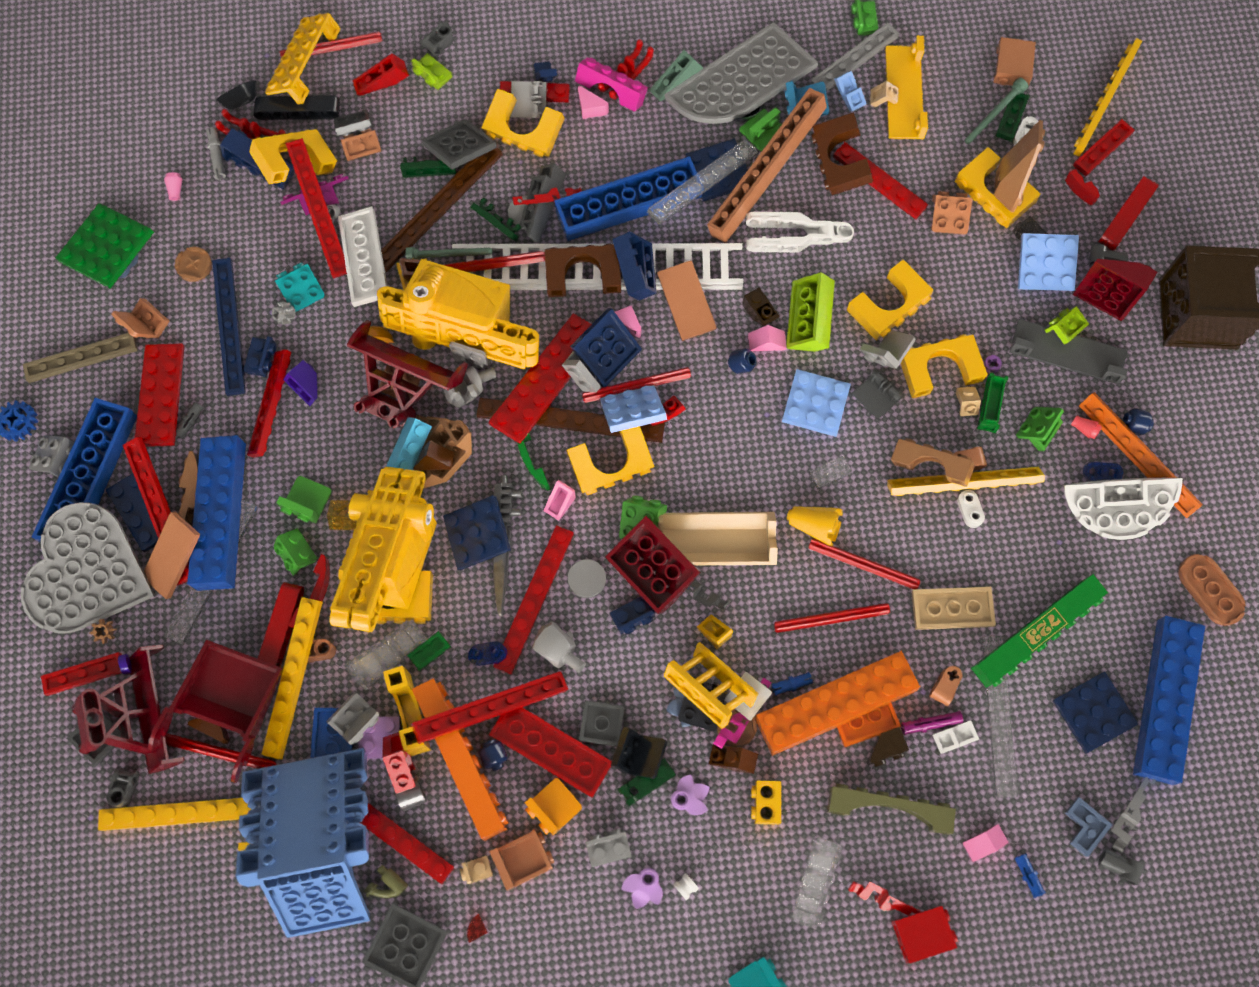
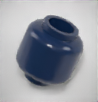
M748 348L732 351L728 359L729 367L736 374L751 372L757 362L756 355Z
M1133 408L1125 413L1123 417V422L1134 434L1144 435L1150 432L1154 425L1151 413L1141 409Z
M495 739L483 743L478 751L483 767L485 769L492 768L493 772L504 767L503 763L508 759L502 742H496Z

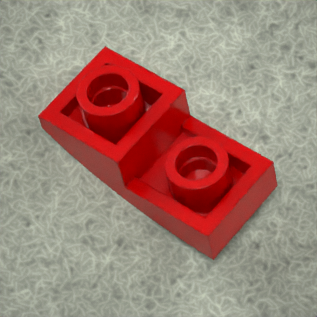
M1077 169L1069 172L1065 182L1070 189L1084 202L1091 206L1094 205L1100 196L1098 188L1094 186L1092 181L1084 183V178L1078 173Z
M673 395L662 404L667 420L651 423V425L655 426L664 423L685 411L686 408Z

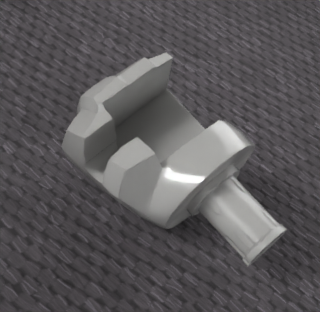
M474 366L468 367L462 384L449 391L443 389L448 403L460 408L474 400L483 391L482 383L496 379L495 370L493 367H490L484 371L477 372Z
M553 621L540 627L532 645V649L558 669L567 664L576 670L577 673H580L586 665L585 662L573 654L576 645L572 632L568 631L565 633Z

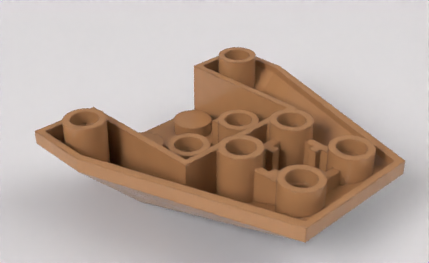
M1039 120L1002 158L996 171L994 196L1013 213L1017 206L1022 204L1024 189L1037 162L1038 154L1042 152L1045 141H1042L1045 134L1042 120Z

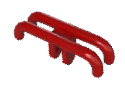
M638 39L633 52L624 58V62L617 66L616 71L635 80L651 61L654 48L648 47L646 56L635 68L634 60L638 57L643 47V41ZM606 83L598 84L600 92H606L611 87ZM609 91L611 99L619 98L616 91Z
M223 109L221 112L227 121L240 126L241 131L251 140L259 138L261 134L268 137L286 134L283 129L275 132L259 126L255 121L250 123L246 118H236L227 109ZM221 121L215 122L218 130L225 135L231 130L224 126Z

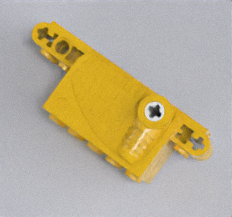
M421 259L404 291L389 286L381 287L377 291L379 317L384 327L405 333L408 336L411 335L412 343L418 349H431L436 344L449 347L450 342H455L486 352L487 359L521 369L533 367L538 363V332L526 326L510 323L509 284Z
M385 466L380 471L374 490H368V495L355 493L352 496L349 504V517L351 520L357 521L353 536L350 539L349 547L346 550V555L339 568L338 578L340 583L330 608V624L332 626L373 632L383 605L403 609L409 608L437 525L434 518L433 505L420 498L425 485L424 471L404 470L402 468Z

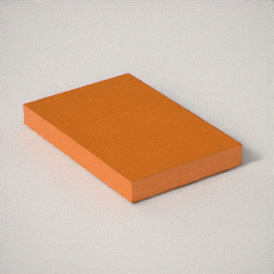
M889 703L886 706L838 726L837 730L845 748L879 736L881 733L898 727L901 728L892 703Z

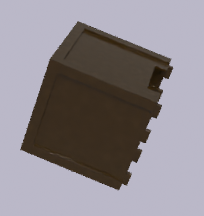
M1185 246L1159 278L1164 347L1238 350L1246 342V339L1252 337L1255 331L1259 330V303L1257 300L1255 268L1259 267L1258 248Z

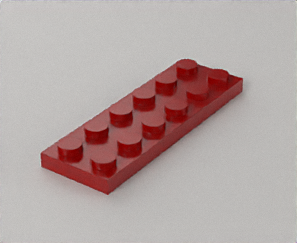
M183 343L145 345L135 437H142L146 447L175 446L185 348Z
M523 707L500 715L489 733V736L502 742V744L591 798L594 797L611 768V760Z

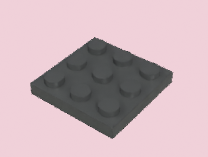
M467 119L422 139V145L451 169L457 168L496 148V142Z
M392 903L362 963L407 987H421L448 931Z

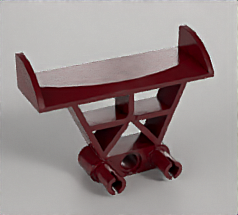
M369 320L363 322L355 330L347 343V347L364 354L368 394L361 397L360 401L354 403L353 408L355 412L359 411L360 414L366 411L382 418L393 429L398 426H404L408 417L416 418V412L412 407L433 385L449 391L462 384L468 367V363L464 362L453 372L368 335L371 321ZM376 359L395 367L394 374L391 375L378 369ZM404 372L427 381V383L421 388L402 378ZM378 380L387 384L379 388ZM393 385L397 400L380 392ZM408 393L414 395L411 400L409 398ZM386 405L389 407L390 412L387 411Z
M163 644L139 647L129 657L132 664L130 677L101 694L89 688L85 689L76 698L75 704L72 706V709H75L72 712L77 715L81 738V743L78 746L80 753L88 754L91 751L97 750L101 745L107 744L145 754L148 774L172 768L185 761L184 757L169 759L165 736L162 735L160 736L157 750L155 752L148 751L151 733L161 715L150 656L164 649ZM132 682L137 710L128 711L124 686ZM114 693L115 702L106 697ZM102 709L119 718L107 732L105 730ZM87 716L94 719V724L87 721ZM129 719H139L143 743L133 741ZM118 726L120 727L121 737L111 735Z

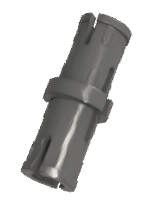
M193 402L187 413L181 417L182 420L176 428L177 437L184 439L190 428L195 426V421L204 407ZM192 414H194V415L192 416V418L190 419V421L188 422V424L186 425V427L183 428V426L185 425V423L187 422V420L189 419V417H190Z

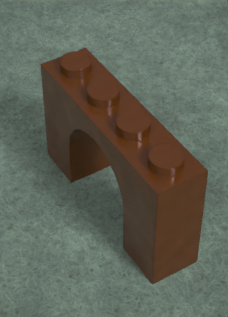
M854 112L813 126L814 133L811 136L813 143L818 145L815 151L817 158L822 160V164L819 165L821 173L826 175V179L823 180L826 190H830L832 196L874 182L867 159L848 165H837L830 160L831 152L835 146L846 140L861 136Z
M614 244L545 249L548 298L566 296V273L571 266L579 262L592 263L600 270L603 294L621 293L620 265Z

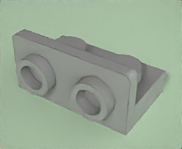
M621 829L610 831L609 836L602 838L601 834L590 836L589 841L585 842L592 868L632 857L626 831L621 832Z

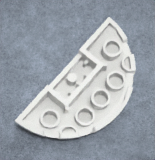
M1132 478L1081 482L1064 485V493L1069 508L1085 528L1109 539H1133L1148 534L1149 530L1167 520L1174 503H1177L1179 500L1182 478Z

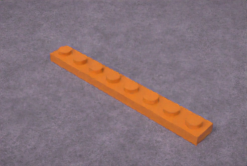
M1095 392L1079 405L1093 421L1099 422V425L1102 426L1101 430L1147 478H1177ZM1182 483L1179 500L1177 503H1174V506L1188 518L1203 504Z

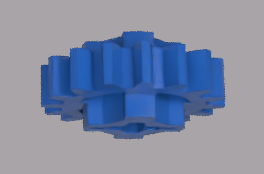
M15 400L14 405L8 402L6 408L0 407L2 410L0 413V435L8 441L13 439L15 442H18L19 437L25 440L26 434L32 435L31 429H37L34 423H38V420L34 417L38 414L33 411V407L25 402L19 403Z

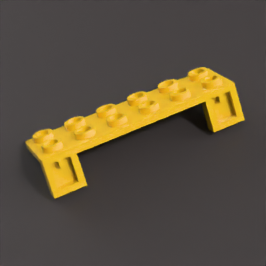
M329 13L317 14L316 16L301 19L300 25L294 32V36L288 44L285 54L281 57V61L275 69L272 79L268 82L265 90L266 95L288 92L297 104L304 103L310 90L299 77L321 34L323 33L329 41H333L341 29Z
M917 36L915 43H912L911 46H886L885 48L886 81L898 88V103L893 104L887 101L888 137L890 139H924L928 129V114L923 112L921 73L924 36Z

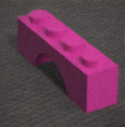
M586 57L579 63L575 82L588 89L597 83L610 85L616 91L620 105L634 112L643 105L648 88L640 81L633 80L625 74L613 70L610 66L603 65L594 58Z

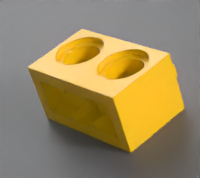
M756 781L755 786H751V798H755V807L751 806V819H755V824L780 825L781 781ZM762 787H768L771 790L769 798L761 795ZM762 808L770 809L771 817L769 819H764L761 816L760 811Z

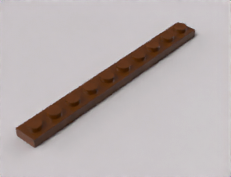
M496 147L488 153L469 161L381 249L385 273L406 253L407 247H412L501 158L503 154L500 149Z
M480 398L476 414L477 418L491 419L504 401ZM548 407L535 424V426L621 437L619 431L610 432L604 414ZM665 423L655 426L651 424L640 426L645 441L662 443Z

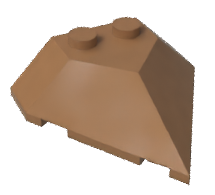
M416 415V419L432 426L424 446L431 440L455 454L452 468L449 470H417L424 471V488L447 482L472 454L471 432L461 420L453 421L445 418Z

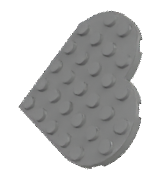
M85 502L64 506L47 520L43 534H41V550L44 559L28 571L21 587V602L29 619L38 627L58 634L76 632L99 622L100 619L108 618L155 596L118 519L106 508Z

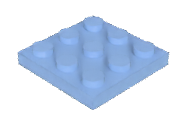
M1023 233L1021 237L1018 289L1075 291L1079 235Z
M796 369L782 422L836 437L851 384Z
M654 385L644 386L636 390H626L615 395L609 394L600 398L611 433L667 420L666 412Z

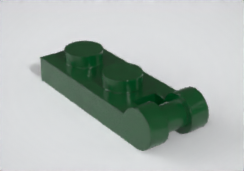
M664 758L661 761L656 778L650 779L637 776L621 786L618 791L620 795H624L627 800L626 804L630 807L675 777L676 774ZM633 787H635L638 791V793L634 796L630 791V789Z

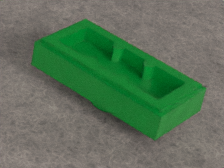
M438 631L407 656L420 672L450 649L451 646Z

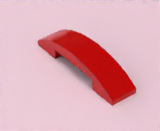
M321 554L313 571L319 578L309 599L323 602L330 579V564L328 558ZM296 608L290 621L289 627L294 629L299 608Z

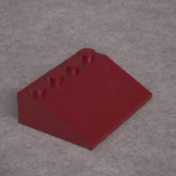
M1096 259L1072 295L1122 322L1148 290L1157 271L1140 262Z
M647 516L605 556L657 614H663L701 573Z

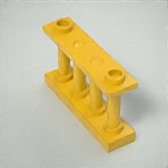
M701 642L697 643L692 659L681 666L672 660L668 663L664 673V677L721 729L727 726L733 713L731 711L742 702H745L751 708L758 696V692L753 687L747 684ZM701 663L707 671L695 679L687 671ZM715 676L722 684L709 692L701 684ZM730 689L737 697L724 705L716 697Z

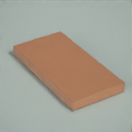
M692 260L657 272L681 341L717 329Z
M170 512L144 569L149 584L165 599L172 597L201 535L176 512Z

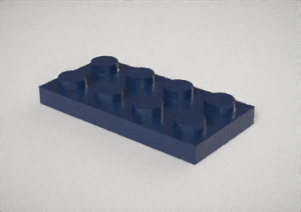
M132 473L105 491L139 547L145 553L156 545L158 537Z

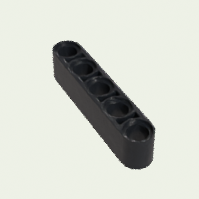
M310 95L306 97L303 104H297L291 96H259L254 100L253 115L258 120L334 119L339 117L340 99L334 95Z

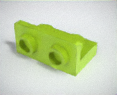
M428 53L419 61L415 58L411 60L413 72L417 76L423 77L429 86H434L437 90L453 77L448 69Z
M1077 306L1070 310L1067 307L1058 313L1060 317L1057 316L1048 322L1049 326L1045 329V332L1048 333L1054 330L1063 344H1066L1087 327L1089 323Z

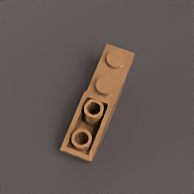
M189 451L188 457L185 458L184 471L179 478V487L185 493L182 495L181 508L177 513L191 526L193 525L199 456L193 451Z

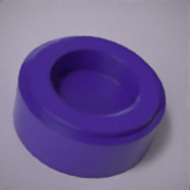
M128 654L120 655L118 657V664L121 673L124 675L132 673V664Z

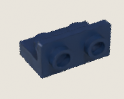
M267 336V339L252 337L243 369L245 374L267 377V373L272 365V355L275 354L277 345L271 336Z
M639 597L610 612V616L620 635L623 633L628 635L636 630L635 627L640 624L645 626L651 623L655 617V612L642 597Z

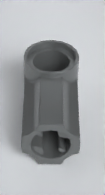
M1093 245L1090 250L1089 266L1092 267L1096 259L1128 261L1129 255L1123 252L1108 250L1105 245Z
M1104 849L1098 860L1099 866L1119 875L1121 880L1136 886L1145 867L1144 864L1131 858H1125L1109 849Z

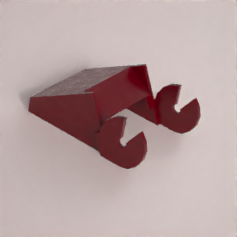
M206 640L172 704L166 706L151 733L148 751L155 752L157 750L160 736H166L173 713H186L239 733L240 737H243L242 741L245 744L231 775V781L237 783L242 767L247 766L255 738L260 731L281 678L282 668Z

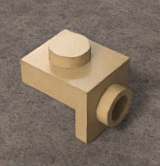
M976 387L957 388L956 395L960 403V416L978 415L981 399Z

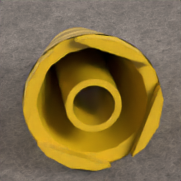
M794 506L793 509H789L787 520H789V525L826 545L833 546L832 541H836L841 526V521L838 520V517L843 516V510L832 507Z

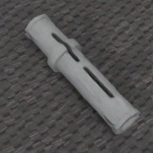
M210 127V130L209 128L206 129L208 137L207 147L211 154L214 178L221 180V175L223 179L226 177L220 147L221 142L218 137V129Z

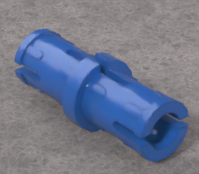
M810 672L796 677L789 676L786 680L772 683L771 687L776 689L773 690V693L777 696L788 691H797V688L812 685L813 679L804 681V679L812 677Z
M1027 853L1014 858L1023 875L1022 879L1026 881L1033 898L1045 894L1046 891H1044L1037 877L1038 872L1037 870L1034 871Z

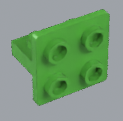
M776 107L770 112L762 109L741 126L739 131L762 152L782 125L779 122L780 111Z
M1034 407L1021 425L1016 436L1021 439H1029L1038 451H1045L1063 423L1060 417L1064 410L1062 408Z

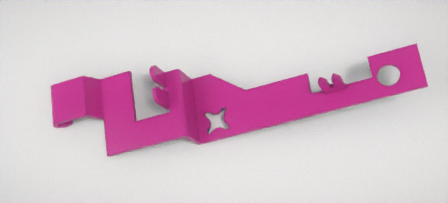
M763 678L760 683L765 684L769 688L772 682ZM740 712L734 714L730 722L739 726L736 732L733 733L724 727L713 744L721 749L727 739L736 744L750 720ZM743 718H744V720H747V721L745 722V725H744L743 722H740V721L743 720Z

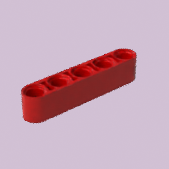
M1143 176L1098 242L1114 251L1159 184Z
M287 582L282 583L257 659L281 667L293 630L289 627L296 608H299L301 598L304 595L303 586Z

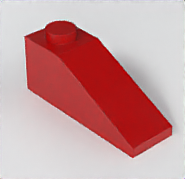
M391 53L354 79L353 84L356 94L361 96L396 85L408 77L409 73L405 61Z

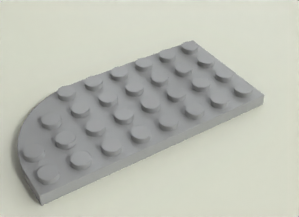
M773 22L664 94L665 100L680 114L691 120L708 124L731 122L735 118L746 116L786 89L787 82L793 81L795 83L816 69L818 62Z

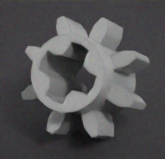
M277 302V307L272 309V317L278 324H291L290 319L295 318V309L289 302Z

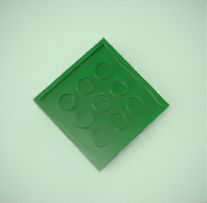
M98 203L55 259L63 265L111 289L154 232L151 228Z

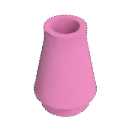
M170 172L164 178L169 200L172 201L180 200L183 179L179 173Z

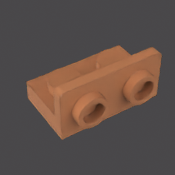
M371 128L361 131V134L354 136V133L344 136V139L341 140L347 161L382 152L376 131H371Z

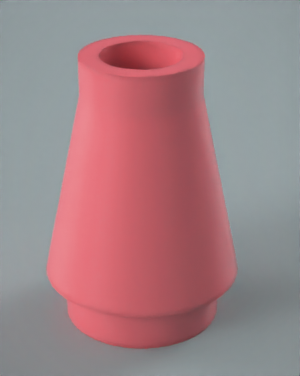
M1078 415L1071 424L1089 439L1090 437L1095 439L1102 428L1099 422L1082 418Z

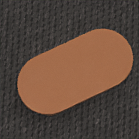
M1194 554L1182 561L1179 567L1181 583L1213 622L1228 626L1237 623L1243 618L1245 614L1244 607H1246L1243 596L1212 558L1206 555Z

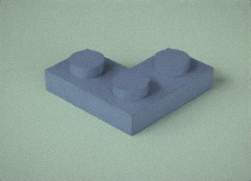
M1077 797L1065 812L1068 817L1081 827L1069 843L1085 857H1089L1112 824L1084 800Z

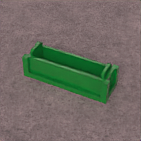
M990 372L986 378L977 429L992 433L998 431L1000 427L998 424L1008 376L1000 377Z

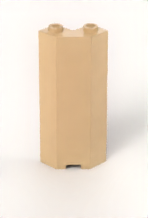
M775 512L664 513L659 516L658 528L694 566L777 565Z

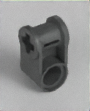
M445 22L438 24L421 42L422 47L430 50L434 57H438L454 41L450 24Z
M117 767L114 770L106 796L107 802L117 808H124L130 805L135 787L139 781V771L123 770L122 767ZM122 793L121 801L116 803L117 795Z

